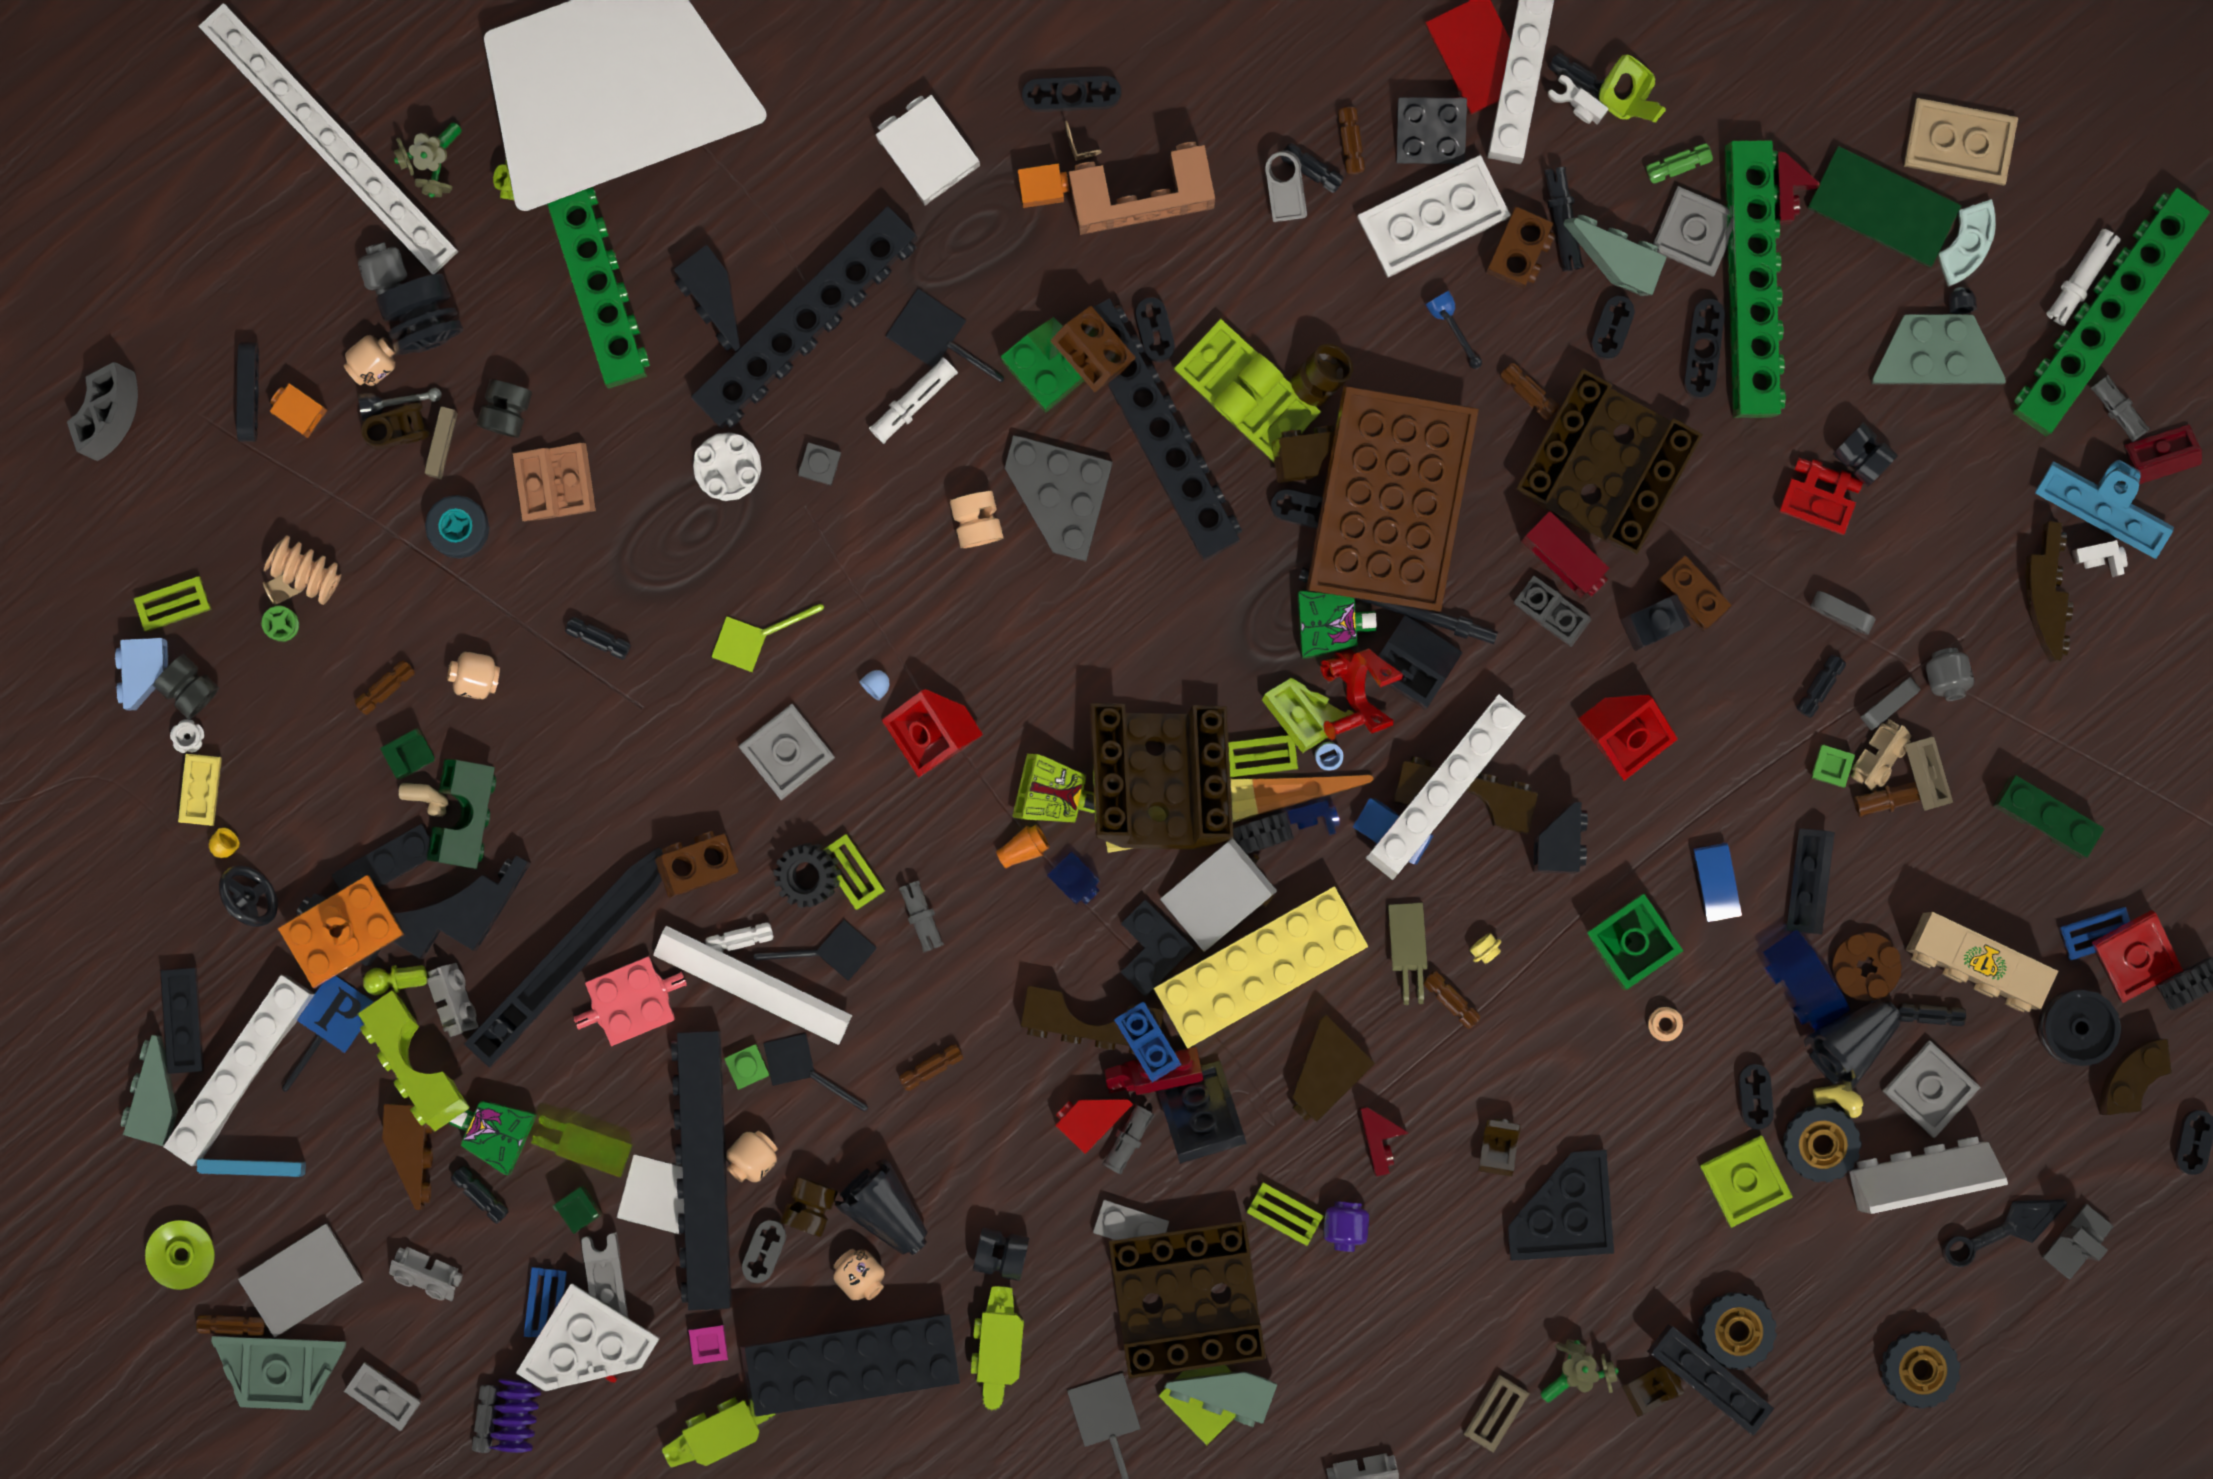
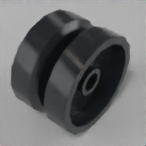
M2073 990L2060 993L2047 1002L2040 1013L2037 1029L2040 1043L2048 1055L2063 1064L2087 1066L2097 1064L2111 1055L2119 1043L2121 1024L2118 1012L2108 999L2096 992ZM2081 1021L2084 1023V1026L2081 1027L2084 1030L2083 1035L2078 1034L2075 1030L2076 1024Z

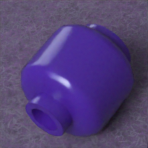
M1335 1201V1206L1329 1207L1325 1212L1324 1239L1327 1242L1334 1243V1250L1355 1252V1245H1363L1367 1242L1369 1213L1362 1209L1361 1203Z

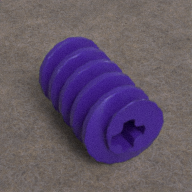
M500 1378L499 1382L508 1386L507 1390L498 1391L497 1396L506 1401L504 1404L495 1405L494 1409L503 1413V1417L493 1419L492 1423L501 1427V1431L490 1434V1437L499 1441V1445L488 1448L512 1453L532 1451L533 1445L524 1439L534 1437L535 1431L526 1427V1425L536 1423L537 1418L528 1413V1411L539 1408V1404L530 1398L540 1396L541 1390L530 1382Z

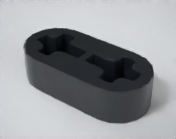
M1615 296L1608 300L1604 306L1591 342L1592 352L1596 357L1602 360H1610L1615 358L1623 348L1635 313L1634 305L1630 299L1624 296ZM1619 303H1622L1624 305L1623 311L1628 313V317L1622 316L1617 326L1612 325L1614 313L1609 311L1610 307L1616 308ZM1609 330L1614 331L1612 343L1616 345V349L1610 348L1607 353L1601 351L1602 345L1598 343V339H1605Z
M1154 297L1146 298L1138 304L1136 309V320L1146 356L1151 361L1163 363L1173 356L1175 350L1168 314L1164 303ZM1147 305H1152L1154 310L1160 309L1161 314L1156 316L1158 327L1151 328L1150 320L1142 318L1141 314L1146 312ZM1159 332L1162 343L1168 342L1169 347L1165 348L1164 355L1158 356L1157 351H1151L1149 348L1154 345L1153 333Z
M1281 490L1274 495L1271 501V511L1281 521L1317 529L1318 522L1315 521V515L1305 513L1304 510L1305 507L1316 509L1318 504H1322L1323 497L1293 490ZM1285 496H1289L1293 505L1302 507L1301 511L1289 510L1288 515L1281 514V507L1276 506L1277 501H1283Z
M1757 1064L1747 1065L1741 1070L1738 1077L1741 1117L1746 1126L1760 1130L1769 1126L1774 1116L1771 1077L1765 1067ZM1754 1069L1757 1075L1764 1078L1763 1082L1758 1083V1095H1753L1752 1084H1746L1745 1077L1751 1076V1070ZM1754 1099H1759L1760 1109L1767 1112V1116L1761 1118L1760 1124H1756L1755 1119L1748 1116V1111L1754 1110Z
M2193 1110L2188 1112L2182 1120L2175 1152V1164L2185 1174L2197 1175L2202 1173L2207 1167L2213 1142V1117L2208 1112ZM2198 1116H2202V1122L2207 1124V1129L2201 1130L2197 1141H2195V1129L2190 1127V1122L2197 1121ZM2196 1144L2195 1156L2200 1158L2199 1164H2193L2192 1168L2188 1169V1163L2183 1161L2184 1154H2190L2192 1145Z

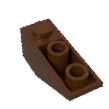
M384 1104L383 1142L415 1210H423L425 1203H430L431 1182H426V1168H432L433 1148L427 1146L428 1134H433L434 1130L426 1123L422 1126L419 1124L410 1110L415 1105Z

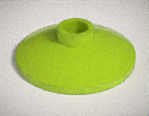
M185 1220L171 1221L160 1226L149 1238L145 1250L146 1265L152 1277L161 1285L177 1290L188 1289L201 1283L210 1273L215 1259L214 1245L208 1233L199 1225ZM179 1248H184L188 1252V1257L185 1261H180L176 1257V1252Z

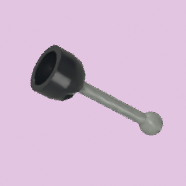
M432 388L427 393L382 400L375 393L358 394L362 421L382 414L384 407L427 399L435 402L440 400L442 394L438 388Z

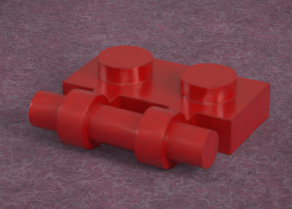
M1799 457L1794 470L1806 474L1805 481L1803 483L1794 479L1790 480L1779 512L1842 536L1845 535L1856 502L1843 497L1846 489L1859 494L1863 482L1851 477L1852 473L1845 470L1838 472L1822 466L1823 462L1815 459L1808 461ZM1817 479L1834 484L1833 494L1816 488Z

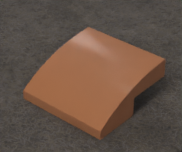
M586 443L550 449L541 448L513 454L522 521L542 520L596 511Z

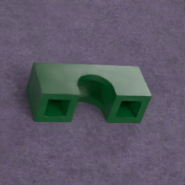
M444 759L439 793L452 795L459 801L461 817L450 828L432 827L427 861L477 869L478 862L482 860L484 855L482 837L484 829L490 821L488 803L490 795L493 794L496 787L495 767Z
M2017 775L2009 777L1993 804L1994 808L2019 823L2027 824L2052 839L2051 842L2079 859L2089 857L2105 830L2102 826Z

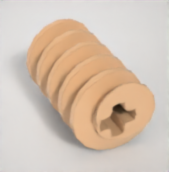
M286 535L273 549L265 564L264 571L271 567V576L274 578L283 574V583L287 585L295 580L294 586L299 592L307 587L306 594L310 598L315 597L319 593L318 601L324 605L335 591L342 574H336L338 564L334 562L327 569L324 568L325 556L322 555L316 562L312 561L314 550L310 549L304 555H301L302 544L298 542L293 548H289L290 537Z

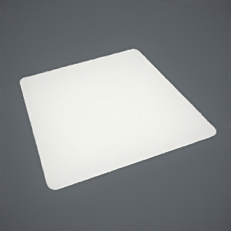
M571 0L489 30L484 36L514 201L517 208L522 211L537 208L761 124L766 119L764 107L689 0Z

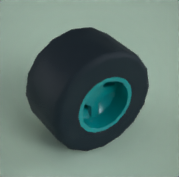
M459 495L444 497L436 502L428 512L425 523L427 538L432 546L445 556L457 559L470 557L480 551L488 539L490 529L488 517L481 506L470 498Z

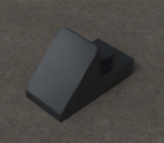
M1677 594L1621 620L1634 651H1638L1691 626Z

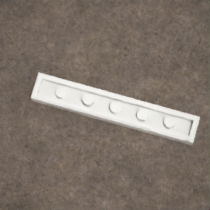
M668 926L663 930L653 955L838 1045L852 1015Z

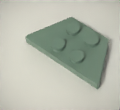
M1904 315L1876 373L1872 377V384H2005V376L1974 315Z
M212 1336L211 1339L222 1361L224 1372L233 1386L239 1406L248 1408L311 1410L346 1348V1341Z

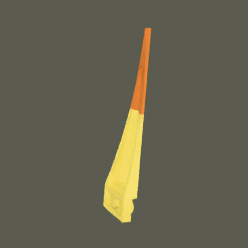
M1371 775L1313 778L1230 779L1233 822L1371 783L1374 777ZM1153 806L1148 809L1149 816L1153 820L1160 822L1166 819V814L1162 808ZM1106 842L1108 853L1133 849L1121 848Z

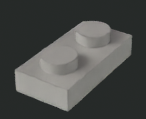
M1103 1200L1093 1233L1114 1240L1166 1233L1169 1221Z
M366 1362L363 1363L344 1391L399 1431L403 1430L422 1403V1401Z

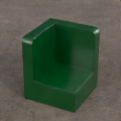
M414 729L380 748L393 774L399 780L435 761V756L419 729Z
M585 1186L578 1188L552 1206L555 1212L558 1211L573 1234L603 1215Z

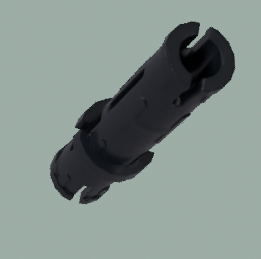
M1556 167L1557 182L1555 171L1552 168L1544 170L1550 196L1547 204L1548 208H1552L1563 267L1562 271L1567 272L1573 271L1571 256L1574 269H1582L1584 264L1579 243L1563 224L1565 219L1574 218L1572 204H1575L1574 197L1570 196L1566 167Z

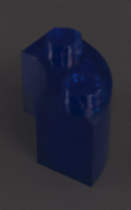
M1797 929L1763 952L1769 963L1765 967L1767 974L1775 985L1778 983L1782 984L1795 1004L1791 1009L1802 1025L1808 1022L1813 1030L1816 1031L1850 1011L1841 990L1832 980L1813 948Z

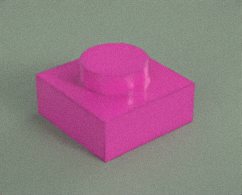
M724 1325L689 1330L693 1365L729 1359Z

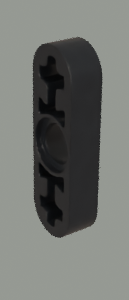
M1110 76L1033 79L1024 86L1022 91L1024 105L1033 112L1110 109L1116 106L1121 98L1120 84ZM1085 84H1092L1091 91L1102 90V84H1109L1110 90H1115L1116 94L1110 95V101H1103L1101 95H1091L1092 103H1086L1087 89ZM1058 85L1056 97L1059 104H1052V97L1042 98L1041 104H1035L1033 98H1028V94L1034 92V87H1041L1042 93H1052L1051 86ZM1076 85L1080 88L1082 96L1078 102L1067 103L1062 98V91L1066 86Z
M1705 299L1699 302L1692 314L1683 384L1686 393L1695 399H1703L1709 396L1716 386L1725 311L1723 306L1714 299ZM1707 306L1712 307V313L1718 314V319L1711 321L1709 331L1716 330V336L1710 333H1696L1697 328L1700 330L1704 329L1705 318L1699 316V312H1704ZM1702 339L1710 341L1714 347L1713 355L1706 359L1698 357L1694 350L1696 342ZM1692 362L1699 365L1712 364V370L1704 369L1703 379L1709 382V386L1703 387L1701 392L1696 391V385L1690 383L1691 379H1695L1698 376L1699 367L1692 368Z
M240 342L238 345L237 439L239 442H256L258 437L259 346L258 343Z

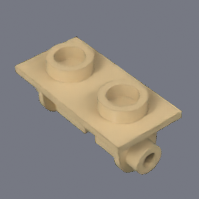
M1888 719L1886 724L1881 723L1869 742L1871 746L1879 751L1874 755L1865 749L1853 766L1852 770L1854 772L1851 777L1861 784L1864 782L1872 792H1875L1879 786L1885 785L1892 773L1891 767L1896 759L1903 757L1907 752L1905 744L1911 743L1909 739L1912 735L1903 725L1900 727L1890 719Z

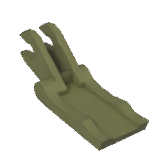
M1423 902L1388 904L1392 970L1402 971L1404 1005H1409L1408 970H1417L1418 1003L1424 1004L1423 970L1427 969Z

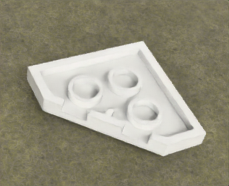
M570 1284L516 1373L542 1390L549 1391L633 1371L643 1367L660 1338L579 1287Z

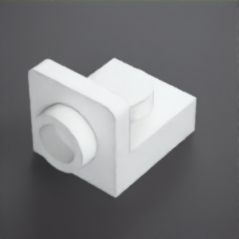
M2117 540L2071 551L2074 565L2084 563L2085 569L2105 565L2104 558L2107 557L2112 577L2123 575V567H2127L2125 550L2123 547L2118 546Z

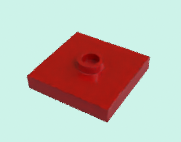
M2153 910L2092 942L2117 997L2122 1003L2183 971L2159 918Z

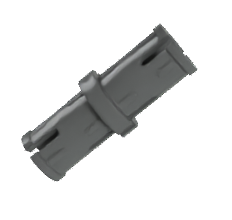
M2109 375L2090 388L2109 411L2107 415L2111 420L2114 418L2120 424L2132 442L2150 430L2149 426L2133 408V401L2130 398L2126 399Z
M920 881L900 887L899 891L910 914L908 918L909 924H914L923 953L932 950L933 947L937 948L944 945L932 917L935 913L933 908L929 909Z
M1136 1104L1122 1131H1117L1115 1136L1118 1138L1102 1164L1121 1175L1134 1150L1140 1148L1142 1144L1140 1140L1155 1114Z

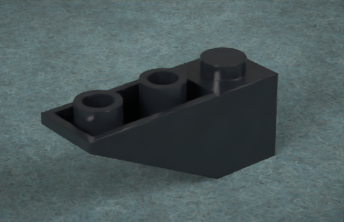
M706 245L674 269L678 275L674 282L685 297L692 294L699 303L694 309L706 325L712 321L720 332L715 337L728 352L733 348L737 353L741 349L730 276Z

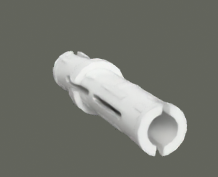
M2101 229L2100 234L2070 280L2064 281L2062 284V292L2051 309L2046 313L2050 319L2056 317L2054 322L2063 326L2066 325L2067 320L2078 303L2084 301L2088 296L2086 291L2116 245L2121 241L2117 235L2111 237L2113 235L2111 231Z
M942 357L897 402L894 400L889 404L891 408L869 427L870 431L883 444L886 443L888 438L904 423L909 424L913 420L911 416L954 375L958 374L956 369Z

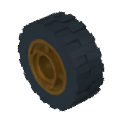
M1810 1106L1805 1108L1804 1111L1795 1114V1118L1789 1121L1786 1126L1788 1127L1786 1133L1783 1135V1150L1788 1163L1802 1177L1813 1182L1820 1183V1181H1825L1828 1183L1833 1182L1834 1179L1843 1178L1845 1173L1854 1168V1163L1860 1157V1133L1852 1119L1844 1112L1832 1106ZM1819 1135H1828L1831 1140L1830 1148L1823 1153L1815 1152L1813 1148L1814 1139Z
M1725 1293L1721 1297L1712 1299L1713 1302L1704 1307V1312L1702 1316H1699L1698 1320L1699 1329H1697V1335L1700 1338L1699 1344L1701 1348L1721 1366L1730 1369L1744 1370V1368L1757 1366L1756 1364L1760 1361L1763 1362L1767 1358L1766 1355L1772 1352L1774 1339L1776 1340L1777 1333H1775L1776 1321L1772 1318L1771 1310L1760 1299L1744 1293ZM1740 1321L1744 1325L1745 1332L1741 1339L1734 1341L1729 1335V1328L1734 1322Z
M1913 1331L1909 1332V1334L1898 1336L1896 1341H1892L1888 1345L1889 1348L1883 1353V1362L1880 1364V1371H1882L1883 1376L1881 1379L1887 1387V1392L1893 1395L1898 1402L1915 1408H1932L1938 1406L1937 1404L1940 1402L1944 1403L1949 1399L1948 1396L1955 1392V1386L1961 1376L1959 1375L1961 1366L1956 1356L1958 1355L1956 1351L1950 1347L1951 1344L1947 1340H1943L1940 1336L1933 1333ZM1923 1360L1927 1364L1928 1372L1924 1378L1918 1380L1913 1374V1367L1916 1362Z

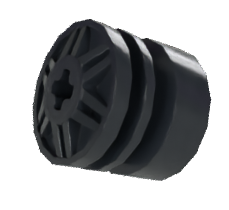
M442 274L429 275L406 282L387 290L376 298L385 322L398 320L401 322L388 332L391 339L402 338L393 345L397 355L414 352L420 353L445 344L449 339L459 335L464 330L459 320L449 321L458 314L455 308L439 309V305L451 297Z

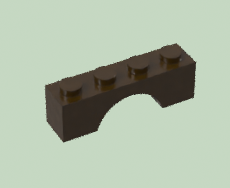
M1334 425L1314 428L1315 434L1302 435L1301 430L1281 432V438L1272 442L1277 483L1311 479L1318 475L1323 459L1332 450L1335 435Z
M1412 756L1410 762H1402L1393 799L1394 803L1410 805L1438 770L1437 768L1430 767L1432 761ZM1479 773L1478 777L1474 779L1465 792L1477 796L1485 803L1491 814L1493 827L1528 834L1538 793L1531 791L1532 785L1512 781L1511 786L1497 783L1499 778L1497 776Z
M1028 986L1021 1027L1028 1028L1027 1035L1047 1038L1048 1032L1062 1034L1061 1041L1081 1044L1082 1038L1096 1040L1095 1047L1115 1050L1116 1044L1130 1046L1115 1021L1101 1026L1085 1024L1070 1013L1062 992ZM1130 1004L1124 1013L1137 1005ZM1147 1007L1161 1029L1164 1010ZM1129 1047L1128 1053L1135 1054L1132 1048Z

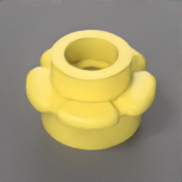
M1491 933L1483 936L1469 949L1475 956L1473 961L1478 962L1482 960L1486 964L1493 960L1501 952L1498 948L1501 940H1496Z

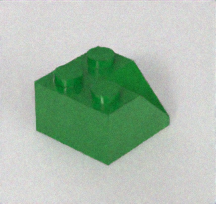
M1054 317L1027 334L1001 356L1002 363L1045 414L1084 382V379L1050 341L1063 327Z
M1645 894L1639 895L1587 932L1604 964L1622 990L1629 989L1683 952V949Z

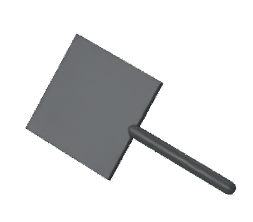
M1121 1373L1067 1390L1084 1446L1110 1439L1122 1479H1129L1116 1437L1140 1430L1141 1428L1124 1374Z

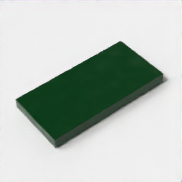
M1838 146L1820 181V186L1817 188L1807 209L1931 268L1961 205Z

